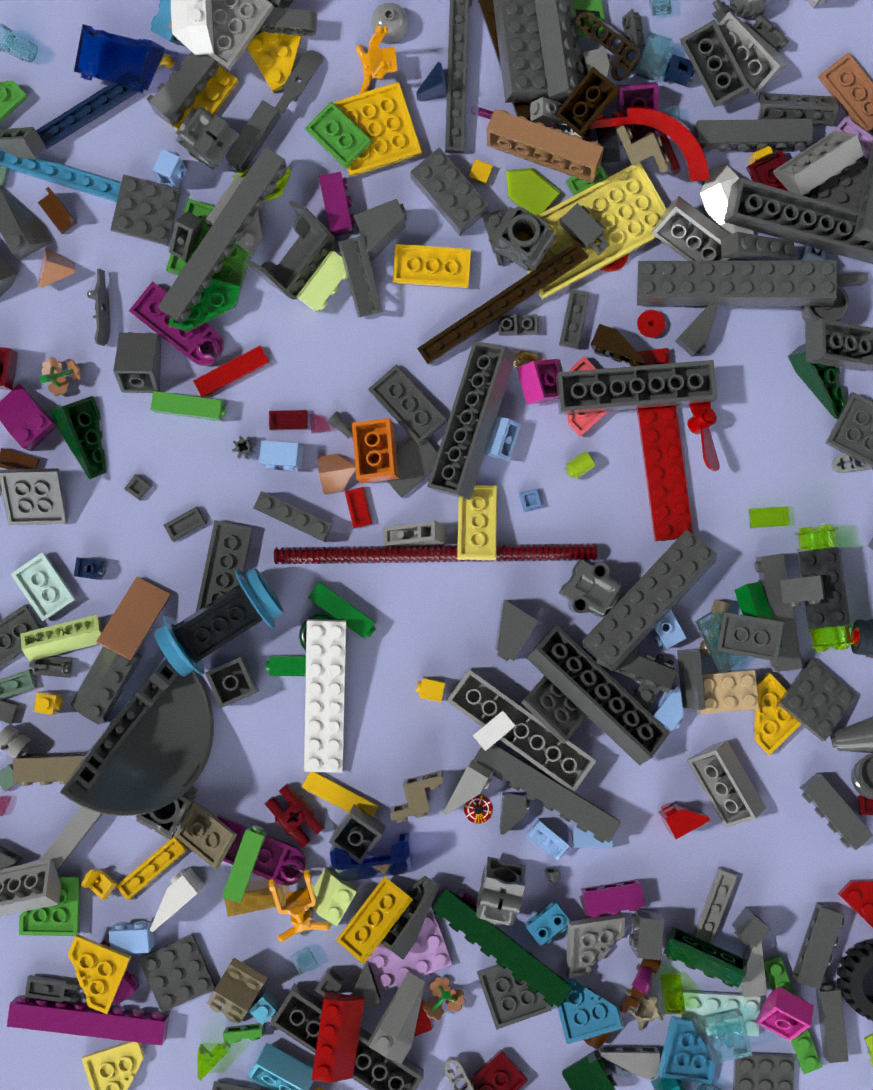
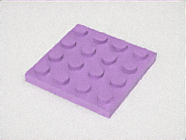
M432 905L415 944L404 960L381 943L369 957L368 961L379 992L400 985L408 971L417 977H421L453 965L436 915L433 914Z

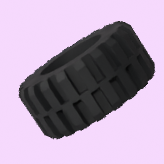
M864 940L863 945L858 942L854 944L855 948L852 951L848 949L845 952L847 954L845 959L841 957L839 963L842 966L837 968L836 973L840 978L836 980L845 1001L859 1015L873 1021V996L865 995L862 987L865 974L873 967V942L871 940Z

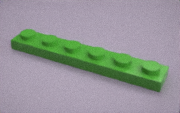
M778 954L765 959V974L772 992L780 987L795 995L781 956ZM806 1029L791 1041L803 1074L822 1068L810 1033Z

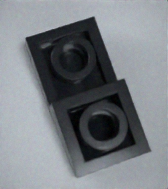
M616 127L596 128L598 143L604 147L601 164L606 165L620 162Z

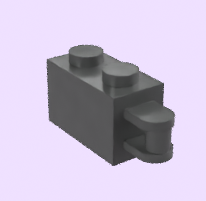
M577 203L561 218L559 225L576 242L578 241L585 251L591 248L597 255H600L609 247V243L602 236L604 232L602 223L597 219L594 220L585 206H580ZM597 240L600 242L598 246L595 244Z

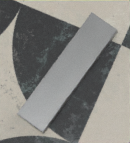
M718 867L693 936L713 944L736 883L737 874Z

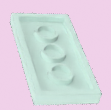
M681 990L680 1017L691 1020L697 1033L759 1036V1025L756 1023V1019L760 1013V996L743 997L741 993Z

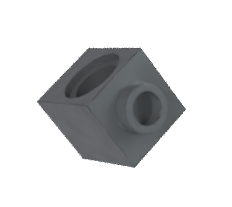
M328 967L317 982L315 991L323 997L325 992L337 993L343 984L344 978Z

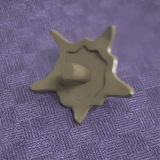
M629 989L625 990V993L630 996L632 992ZM645 995L643 1000L640 998V1005L637 1009L630 1005L627 1010L638 1021L640 1031L643 1030L646 1021H654L655 1018L660 1021L663 1020V1016L658 1011L659 1007L656 1004L659 1000L658 996Z

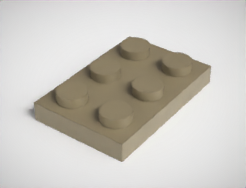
M199 803L192 804L175 837L213 868L220 867L237 836L233 830Z

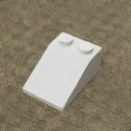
M191 867L186 871L181 869L170 880L172 884L165 892L151 925V932L155 931L197 895L205 885Z

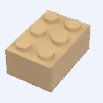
M742 669L703 673L706 708L704 710H696L697 713L709 714L759 709L755 670Z

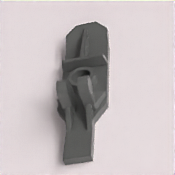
M314 50L304 53L283 85L284 94L277 103L276 109L284 113L292 100L294 102L298 100L315 71L323 62L321 54Z
M97 269L95 290L88 291L87 297L96 301V315L93 316L97 324L95 342L98 345L105 346L110 335L109 295L105 285V271Z

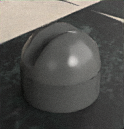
M552 866L545 869V875L549 882L556 883L560 880L561 871L559 867Z

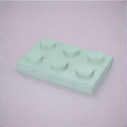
M44 552L11 573V576L42 621L48 620L77 600Z

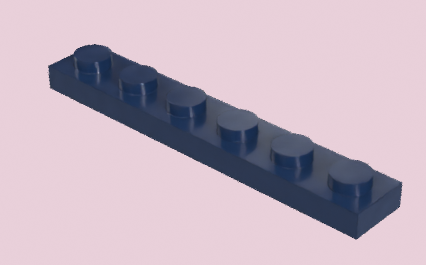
M128 72L37 129L38 135L46 146L45 149L47 150L142 89L132 73Z

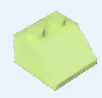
M325 867L313 887L316 903L311 908L320 917L337 926L356 895L358 886Z

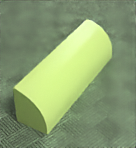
M93 615L21 633V648L28 661H33L97 645L96 641L103 628L98 615Z

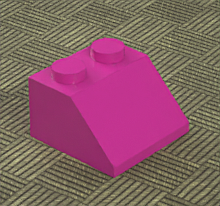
M557 359L532 361L517 368L527 405L558 398L556 375L561 370Z
M778 987L768 995L756 1019V1023L788 1041H792L811 1026L814 1005L791 994L786 989Z

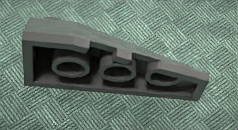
M0 187V233L12 255L21 260L52 243L45 227Z
M427 876L422 877L407 890V895L413 900L381 942V944L403 960L415 944L440 886Z

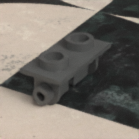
M631 9L622 17L624 35L643 51L645 47L643 33H637V31L641 32L643 30L641 15L638 12H634V9Z
M760 15L750 27L778 52L789 43L786 37L763 15Z
M45 657L29 663L32 675L71 678L72 658Z

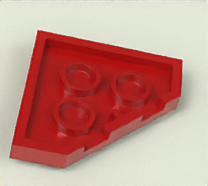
M850 880L838 895L873 928V880Z

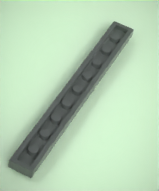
M450 0L445 153H464L469 0Z

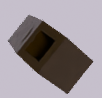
M599 324L590 344L595 354L611 356V359L620 363L622 361L628 362L631 367L646 365L645 360L617 329Z

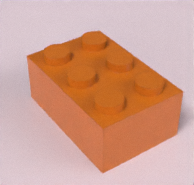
M390 418L352 423L356 479L362 484L399 479L394 422Z

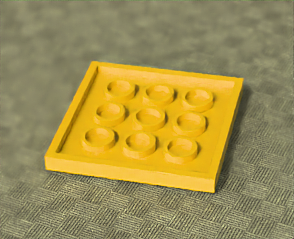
M399 82L333 102L372 140V144L347 168L350 178L422 155Z

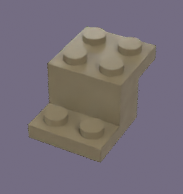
M624 125L616 128L631 165L653 156L659 172L663 173L668 170L667 165L670 162L666 153H661L659 147L662 146V143L657 134L654 135L650 132L631 142L630 139L633 136L629 127L625 128Z
M442 771L405 779L403 787L407 803L391 807V821L396 820L399 823L408 820L410 816L415 815L416 818L426 816L427 812H430V802L426 788L429 787V790L439 788L440 784H443Z
M233 958L206 1004L210 1005L209 1007L213 1011L225 1014L226 1018L231 1022L240 1023L267 980V977L238 959Z

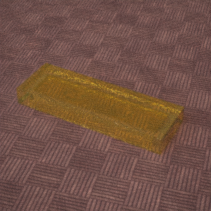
M282 885L276 886L281 904L285 906ZM269 888L246 892L241 903L224 898L228 917L276 907L272 891Z

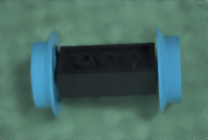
M253 567L246 573L236 569L235 574L240 583L239 585L183 621L177 623L171 616L167 614L163 616L164 625L155 630L154 635L164 656L181 676L185 677L193 671L200 675L204 674L205 670L201 659L262 620L271 629L275 628L274 619L282 615L284 610L274 591L257 568Z

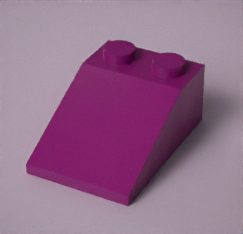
M645 82L617 85L620 89L617 93L618 112H624V115H627L628 106H644L658 109V83ZM639 124L624 125L625 128L629 127L633 136L630 139L631 142L650 132L659 136V130L650 126Z
M21 384L16 386L0 401V421L23 449L32 451L57 428L54 420Z

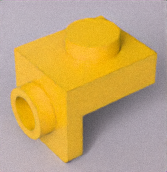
M91 869L87 872L81 883L82 887L90 888L101 900H107L117 885L107 873L99 869Z

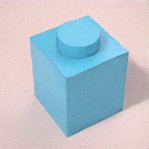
M265 990L252 1003L249 1012L263 1025L276 1012L279 1003Z

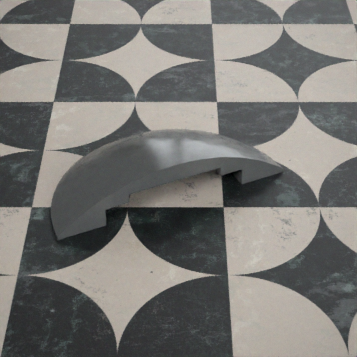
M165 658L97 739L69 777L60 794L70 801L95 812L116 816H133L161 809L187 792L205 768L214 736L213 710L208 692L200 675L193 671L183 677Z

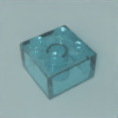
M738 1008L700 1016L708 1054L713 1064L752 1055L744 1016Z

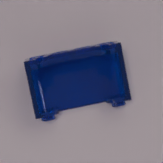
M82 24L74 72L81 74L80 78L92 81V78L132 87V91L143 94V91H148L164 57L165 47L151 40H136L111 34L104 30H95L92 26Z
M410 832L400 834L399 841L392 844L390 855L365 858L362 864L353 860L347 851L339 850L332 845L330 849L331 864L337 876L343 881L409 873L413 868Z

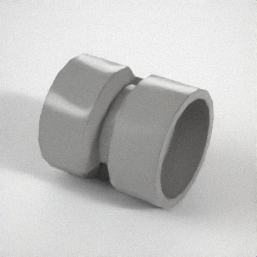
M11 724L7 725L0 732V749L7 750V754L13 759L22 756L32 743V740L26 735H19V730Z

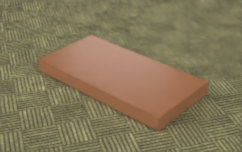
M847 53L821 73L818 79L829 93L835 96L837 103L849 118L869 133L873 130V82L851 54Z
M136 577L97 639V644L132 661L171 597V594Z

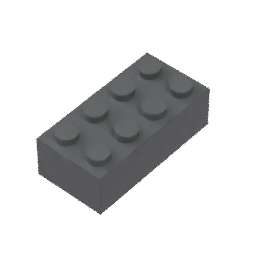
M440 147L410 171L411 180L459 236L478 221L482 215L488 212L489 204Z
M823 318L805 324L806 362L858 371L873 368L872 327Z

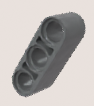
M274 7L262 24L261 29L267 33L314 36L316 35L318 14L311 10Z

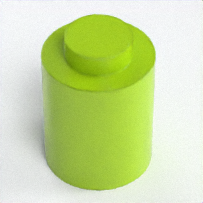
M584 451L566 463L565 471L570 478L578 479L594 468L595 463L590 455Z

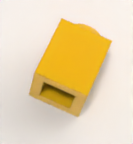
M423 677L422 681L417 683L416 692L419 693V698L441 702L445 682Z

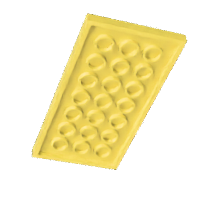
M640 162L619 171L537 215V217L548 223V229L556 235V239L549 250L544 252L545 256L538 267L576 242L559 224L561 218L577 203L580 206H585L589 210L590 216L602 223L604 229L602 236L609 243V247L600 255H597L591 248L585 251L588 255L587 260L538 292L542 300L657 238L651 233L665 212L666 207ZM524 232L514 235L520 241L532 239ZM597 240L595 244L598 246L600 242ZM530 268L526 270L527 274L533 271Z

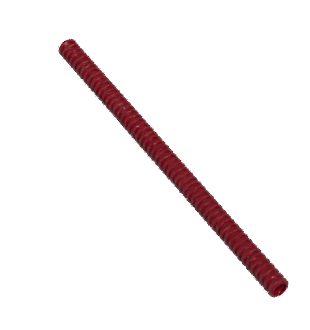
M583 543L580 545L574 544L573 546L572 544H568V546L566 544H562V546L560 544H556V546L554 544H550V546L548 544L544 546L542 544L538 546L535 544L532 546L529 544L526 546L523 544L521 546L517 544L515 546L511 544L509 546L505 544L503 546H496L497 562L503 560V562L506 560L512 561L514 559L515 561H518V559H521V561H524V559H527V561H530V559H533V561H536V559H539V561H542V559H545V561H548V559H551V561H554V559H557V561H560V559L566 561V559L577 561L578 559L596 560L597 545L595 543L592 545L589 543L586 545ZM426 545L425 547L419 546L417 548L416 546H413V548H410V546H407V548H404V546H401V548H398V546H395V548H392V546H389V548H386V546H383V548H380V546H377V548H374V546H371V548H368V546H365V548H362V546L350 548L348 546L347 548L341 547L339 549L338 547H335V549H332V547H329V549H326V547H323V549H320V547H317V549H314V547H311V549H308V547H305V549H302V547H299V549H296V547H293V549H290V547H287V549L275 547L274 563L279 564L281 562V564H285L287 562V564L293 562V564L299 562V564L305 562V564L311 562V564L317 562V564L323 562V564H326V562H329V564H332V562H335V564H338V562L344 564V562H347L349 564L350 562L356 563L358 561L359 563H362V561H365V563H368V561H371V563H374V561H377V563H380V561H383V563H386V561H389V563H392V561H395V563H398V561H401V563H404V561H407V563H410V561H413V563L425 561L427 563L428 561L434 562L436 560L437 562H440V560H443V562H446V560L458 562V545H455V547H452V545H449V547H446V545H443V547H440V545L428 547Z

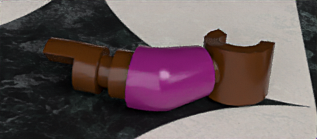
M643 958L641 963L636 966L638 972L631 984L633 987L630 992L632 993L630 996L627 995L619 1009L626 1014L630 1005L635 1009L638 1008L640 998L643 1000L644 996L648 995L652 988L653 976L660 968L661 960Z

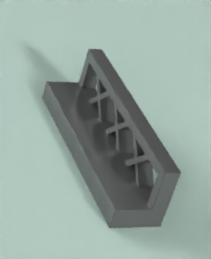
M759 93L760 109L758 119H812V124L834 125L839 106L835 96Z
M364 236L338 242L358 318L383 312Z

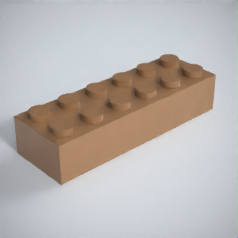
M494 109L486 129L488 147L569 176L577 177L592 184L595 180L604 149L597 142H588L577 135L565 134L560 129L548 128L543 123L528 121L527 118L511 115L506 110Z

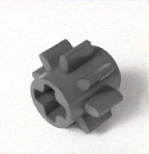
M239 436L240 440L238 442L233 441L236 448L232 449V451L239 452L237 455L239 459L243 455L248 460V455L251 453L255 454L253 447L256 444L249 443L251 441L249 436L246 440ZM241 445H244V446L246 445V446L248 447L247 451H246V450H243V451H242V449L240 448V446H241Z

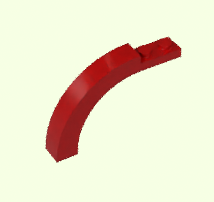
M628 106L627 115H624V112L612 113L610 117L600 114L589 127V129L639 124L656 128L668 135L681 149L687 161L690 181L709 180L706 156L698 139L683 122L667 112L651 107Z

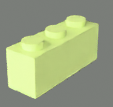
M330 251L296 296L313 311H322L328 303L326 300L330 294L333 296L339 289V282L347 278L342 257L335 251Z

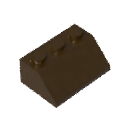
M592 67L555 115L582 137L620 89L596 68Z

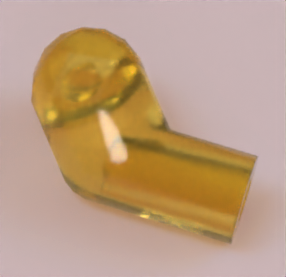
M522 350L516 354L513 367L518 368L527 361H537L539 354Z

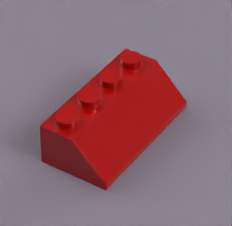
M325 992L311 1080L333 1083L353 1078L365 997Z

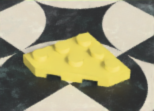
M127 1041L83 1056L82 1062L91 1090H128L145 1057L141 1043Z

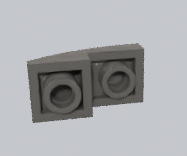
M503 315L498 318L499 335L539 334V315Z

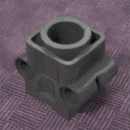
M200 105L197 110L192 108L176 131L178 137L175 141L186 148L193 158L214 170L223 160L227 148L235 143L240 134L229 127L228 123L221 117L212 115Z
M509 207L500 221V225L496 227L488 241L495 247L497 253L512 260L523 269L528 270L530 268L536 270L545 256L544 252L549 250L556 239V235L548 229L549 225L547 222L523 207ZM524 232L532 239L520 241L514 235Z
M580 560L577 561L572 569L570 580L562 586L558 594L569 600L568 607L572 612L585 613L589 611L597 617H603L613 608L622 589H620L621 583L608 576L609 567L607 564L598 562L590 565ZM597 566L600 567L602 570V574L600 576H597L595 574V568ZM578 599L582 601V608L580 610H577L575 607V602Z
M192 786L175 800V812H170L163 807L146 814L136 815V821L151 830L154 829L155 832L171 840L196 800L198 789Z
M488 856L477 898L476 916L478 918L498 925H514L516 915L520 912L525 889L526 865L505 863L497 858Z

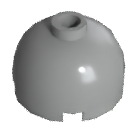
M384 3L378 6L371 18L373 34L377 26L381 25L382 29L384 26H387L388 33L381 42L385 44H391V42L396 41L400 42L408 31V17L404 9L395 3Z

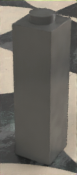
M264 100L261 101L239 137L225 155L228 162L227 165L234 171H244L247 169L281 118L278 109Z
M824 982L819 990L816 989L823 1057L828 1063L847 1062L849 1059L841 990L831 982Z

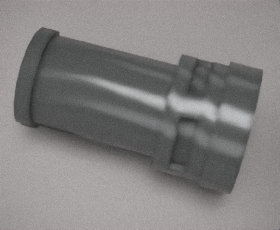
M338 411L327 421L329 425L343 433L347 439L353 435L352 426L344 420V417Z

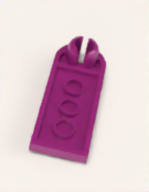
M152 281L130 308L129 312L195 364L200 366L214 364L218 359L206 351L205 348L208 347L221 356L224 350L222 337L206 323L189 332L170 327L168 324L171 317L158 308L167 292Z
M219 815L217 818L237 834L223 859L224 862L233 865L244 833L248 827ZM266 835L253 874L268 880L274 879L275 883L280 885H293L301 879L304 873L306 858L299 848ZM288 864L297 867L299 871L288 867Z

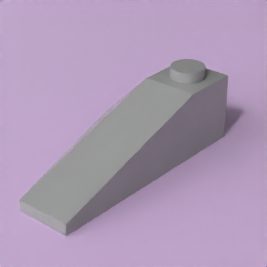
M731 11L718 24L749 85V90L754 95H757L775 80L789 64L774 47Z
M409 971L407 972L368 1041L370 1048L388 1059L400 1064L403 1063L412 1046L425 981Z

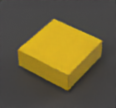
M768 146L754 152L748 161L752 164L770 156L773 151Z
M475 159L468 179L486 185L493 165Z

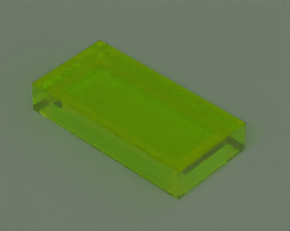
M788 506L748 509L750 528L789 526Z

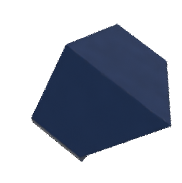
M439 61L417 90L418 101L446 97V80L442 64Z

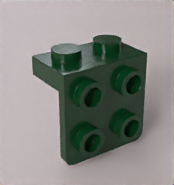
M594 1051L562 1071V1075L571 1090H616L615 1086L617 1083L612 1074H607L605 1071L607 1067L601 1057L598 1058Z

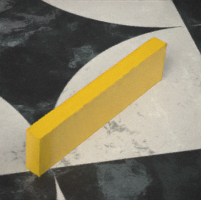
M309 772L302 785V788L346 812L355 804L373 817L379 806L317 772Z
M174 836L116 885L117 889L128 901L184 854L188 848Z

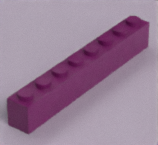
M20 995L10 1002L7 1027L163 1045L167 1037L169 1015H164L163 1012L159 1011L146 1013L142 1009L129 1011L125 1010L124 1007L110 1008L109 1012L105 1014L88 1007L84 1002L71 1004L68 1001L54 1002L43 999H30L25 997V995Z

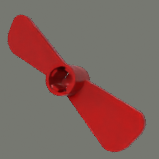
M711 402L688 404L693 414L688 419V428L694 434H701L704 463L708 469L716 472L719 470L720 464L709 427L716 423L717 416L711 409Z

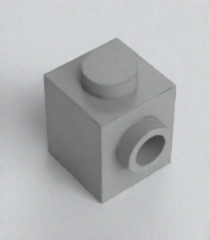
M545 97L532 102L530 121L543 123L546 127L559 122L560 118L555 113L560 108V102Z

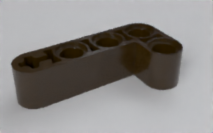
M590 12L580 13L576 19L577 27L618 57L611 69L612 78L616 81L627 80L642 59L643 53L640 47L595 14ZM584 18H588V22L595 26L585 25ZM601 27H604L606 31L603 38H600L598 35V30ZM616 38H619L621 41L619 49H615L613 46ZM631 49L636 51V58L633 61L628 57ZM620 66L625 69V75L622 78L617 74Z

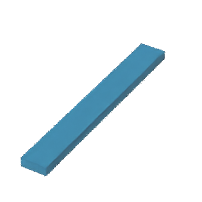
M0 150V166L117 202L121 182L39 157L36 159H21Z

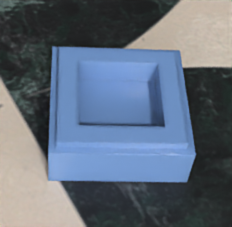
M538 488L519 493L524 512L543 507Z

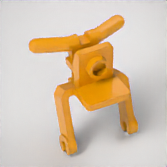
M381 25L376 27L375 33L369 40L368 53L365 52L362 45L356 46L364 73L360 94L369 90L372 78L383 79L386 73L397 72L395 48H379L380 42L388 33L387 26H384L383 29Z
M309 869L304 871L307 888L286 893L285 906L281 904L275 880H269V889L272 891L277 911L282 915L286 913L291 915V923L294 925L278 935L277 939L279 942H283L305 930H329L331 928L329 922L310 921L313 919L310 907L315 905L316 895Z

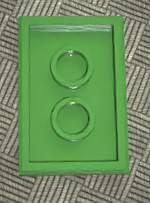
M332 101L305 127V131L345 170L372 144V140Z

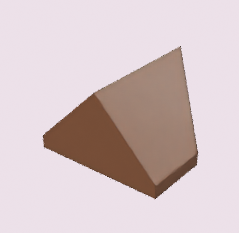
M45 247L39 274L40 288L76 273L74 263Z
M338 454L319 456L318 470L323 493L342 492L354 473L355 466Z

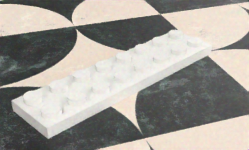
M307 619L304 772L343 773L346 620Z

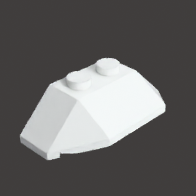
M170 0L172 34L194 55L214 54L211 0Z
M728 166L710 171L709 180H705L699 194L708 218L728 234L742 232L754 235L753 230L724 222L731 186L739 180V177Z

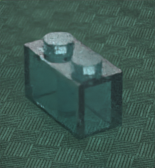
M650 32L636 76L658 82L660 76L664 77L667 65L664 63L666 58L670 59L673 47L670 46L672 39Z

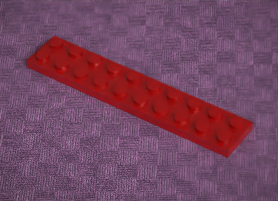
M668 348L638 352L645 360L646 365L670 363ZM676 405L636 408L654 541L678 539L685 530L693 534Z

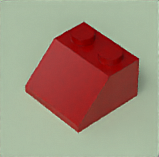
M667 803L658 812L668 832L675 839L711 821L701 810L677 803Z

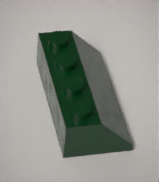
M672 928L663 952L667 958L673 961L679 960L690 969L703 971L707 977H716L727 986H740L747 973L746 959L678 928Z

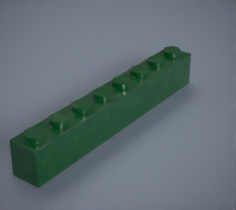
M447 887L432 906V909L435 910L433 912L434 915L441 920L443 918L450 922L449 926L456 932L460 930L465 934L464 938L473 945L477 943L481 946L480 951L488 957L492 955L496 958V963L501 968L506 969L507 967L513 972L511 975L520 982L524 980L529 984L527 988L535 994L539 992L543 995V1000L551 1007L555 1005L559 1008L573 989L570 983L496 925L478 918L476 910Z

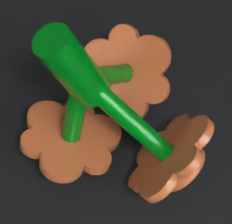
M50 357L47 361L42 362V373L44 375L40 377L42 383H52L48 386V390L54 396L64 395L68 392L67 387H69L70 383L66 381L65 375L69 374L74 381L81 378V369L78 364H75L74 360H70L67 363L68 370L64 372L62 362L57 361L54 357Z
M436 977L435 981L429 984L432 996H438L440 1000L433 1001L429 999L423 1005L429 1018L433 1017L436 1021H439L442 1017L441 1015L444 1014L442 1009L444 1001L448 1004V1010H454L455 1012L461 1011L462 1005L465 1004L464 992L460 989L450 990V981L447 977Z

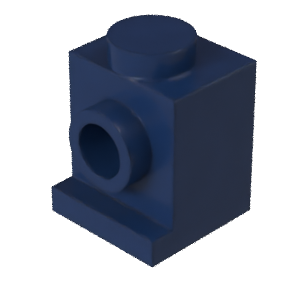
M673 54L666 65L663 81L667 82L669 80L686 86L688 81H692L695 74L691 61Z
M76 557L75 577L102 580V576L104 577L106 572L104 561ZM89 565L92 567L91 572H88Z

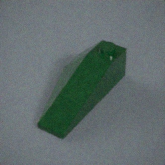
M805 343L789 354L788 358L797 375L834 419H837L847 401L844 387L839 383L838 374H840V369L834 366L806 362Z
M90 396L50 410L58 431L87 477L93 479L107 473L105 453L101 445V438H103L99 426L101 416L94 397Z

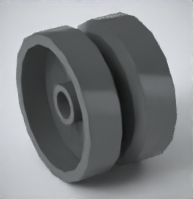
M837 284V298L833 306H802L801 314L805 323L822 318L841 321L848 310V295L844 288Z
M873 753L859 760L851 771V781L854 789L861 796L868 799H873Z

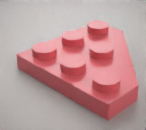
M584 356L570 368L569 372L595 370L596 368ZM608 411L567 414V424L581 437Z

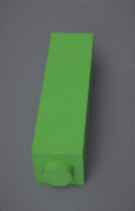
M153 391L150 410L154 413L222 422L223 417H226L227 406H224L225 403L222 400Z
M252 825V827L248 826L222 897L237 903H241L244 899L267 832L263 831L262 827Z

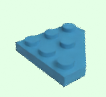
M571 978L565 979L572 985L573 989L560 1005L558 1011L567 1044L624 1028L617 1006Z
M671 1016L657 1074L662 1078L711 1084L716 1064L707 1052L703 1040L696 1032L693 1022L688 1018Z

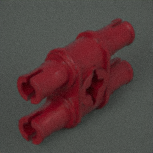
M286 784L279 792L289 802V808L283 809L273 796L264 805L275 816V822H278L287 832L286 834L292 835L303 848L311 839L300 828V824L306 822L317 835L325 826L316 817L315 810H312L303 800V796H298ZM300 811L298 819L289 820L292 815L291 812L296 813Z

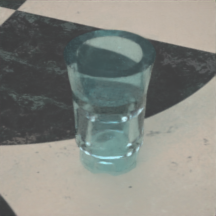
M0 24V51L15 56L22 61L33 62L38 51L37 45L12 31L5 24Z

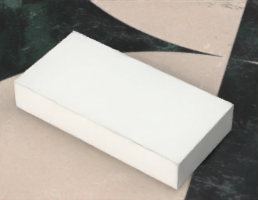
M502 710L473 734V737L486 751L514 728L515 724Z

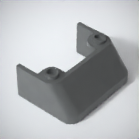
M290 200L288 204L299 214L294 223V230L299 235V238L278 265L267 261L259 266L247 258L244 262L281 293L295 300L298 299L296 296L328 253L336 250L338 242L335 236L308 208Z

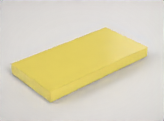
M475 485L470 500L459 497L457 560H496L497 485Z

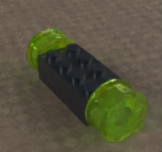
M833 524L820 525L819 530H813V527L799 528V532L794 533V535H798L799 548L797 551H801L798 552L801 577L823 576L825 599H821V603L809 604L808 601H805L808 632H811L812 637L810 648H815V652L828 651L829 647H835L836 650L848 649L849 645L854 644V641L850 639L849 628L852 625H849L851 622L840 547H834L841 546V544L837 543L836 530H838V527L833 528Z

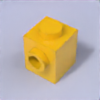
M49 691L37 692L33 712L50 715L59 713L63 706V694Z

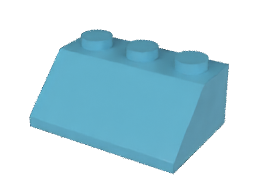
M268 1043L263 1047L247 1076L248 1079L267 1090H309L314 1081L311 1080L313 1067L310 1064L302 1063L294 1055L286 1054L276 1045Z

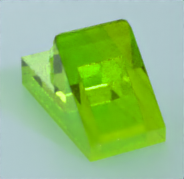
M661 974V1004L665 1014H685L681 974Z
M224 1041L221 1045L218 1043L211 1052L200 1044L197 1050L198 1079L200 1081L228 1053L231 1045L227 1041Z

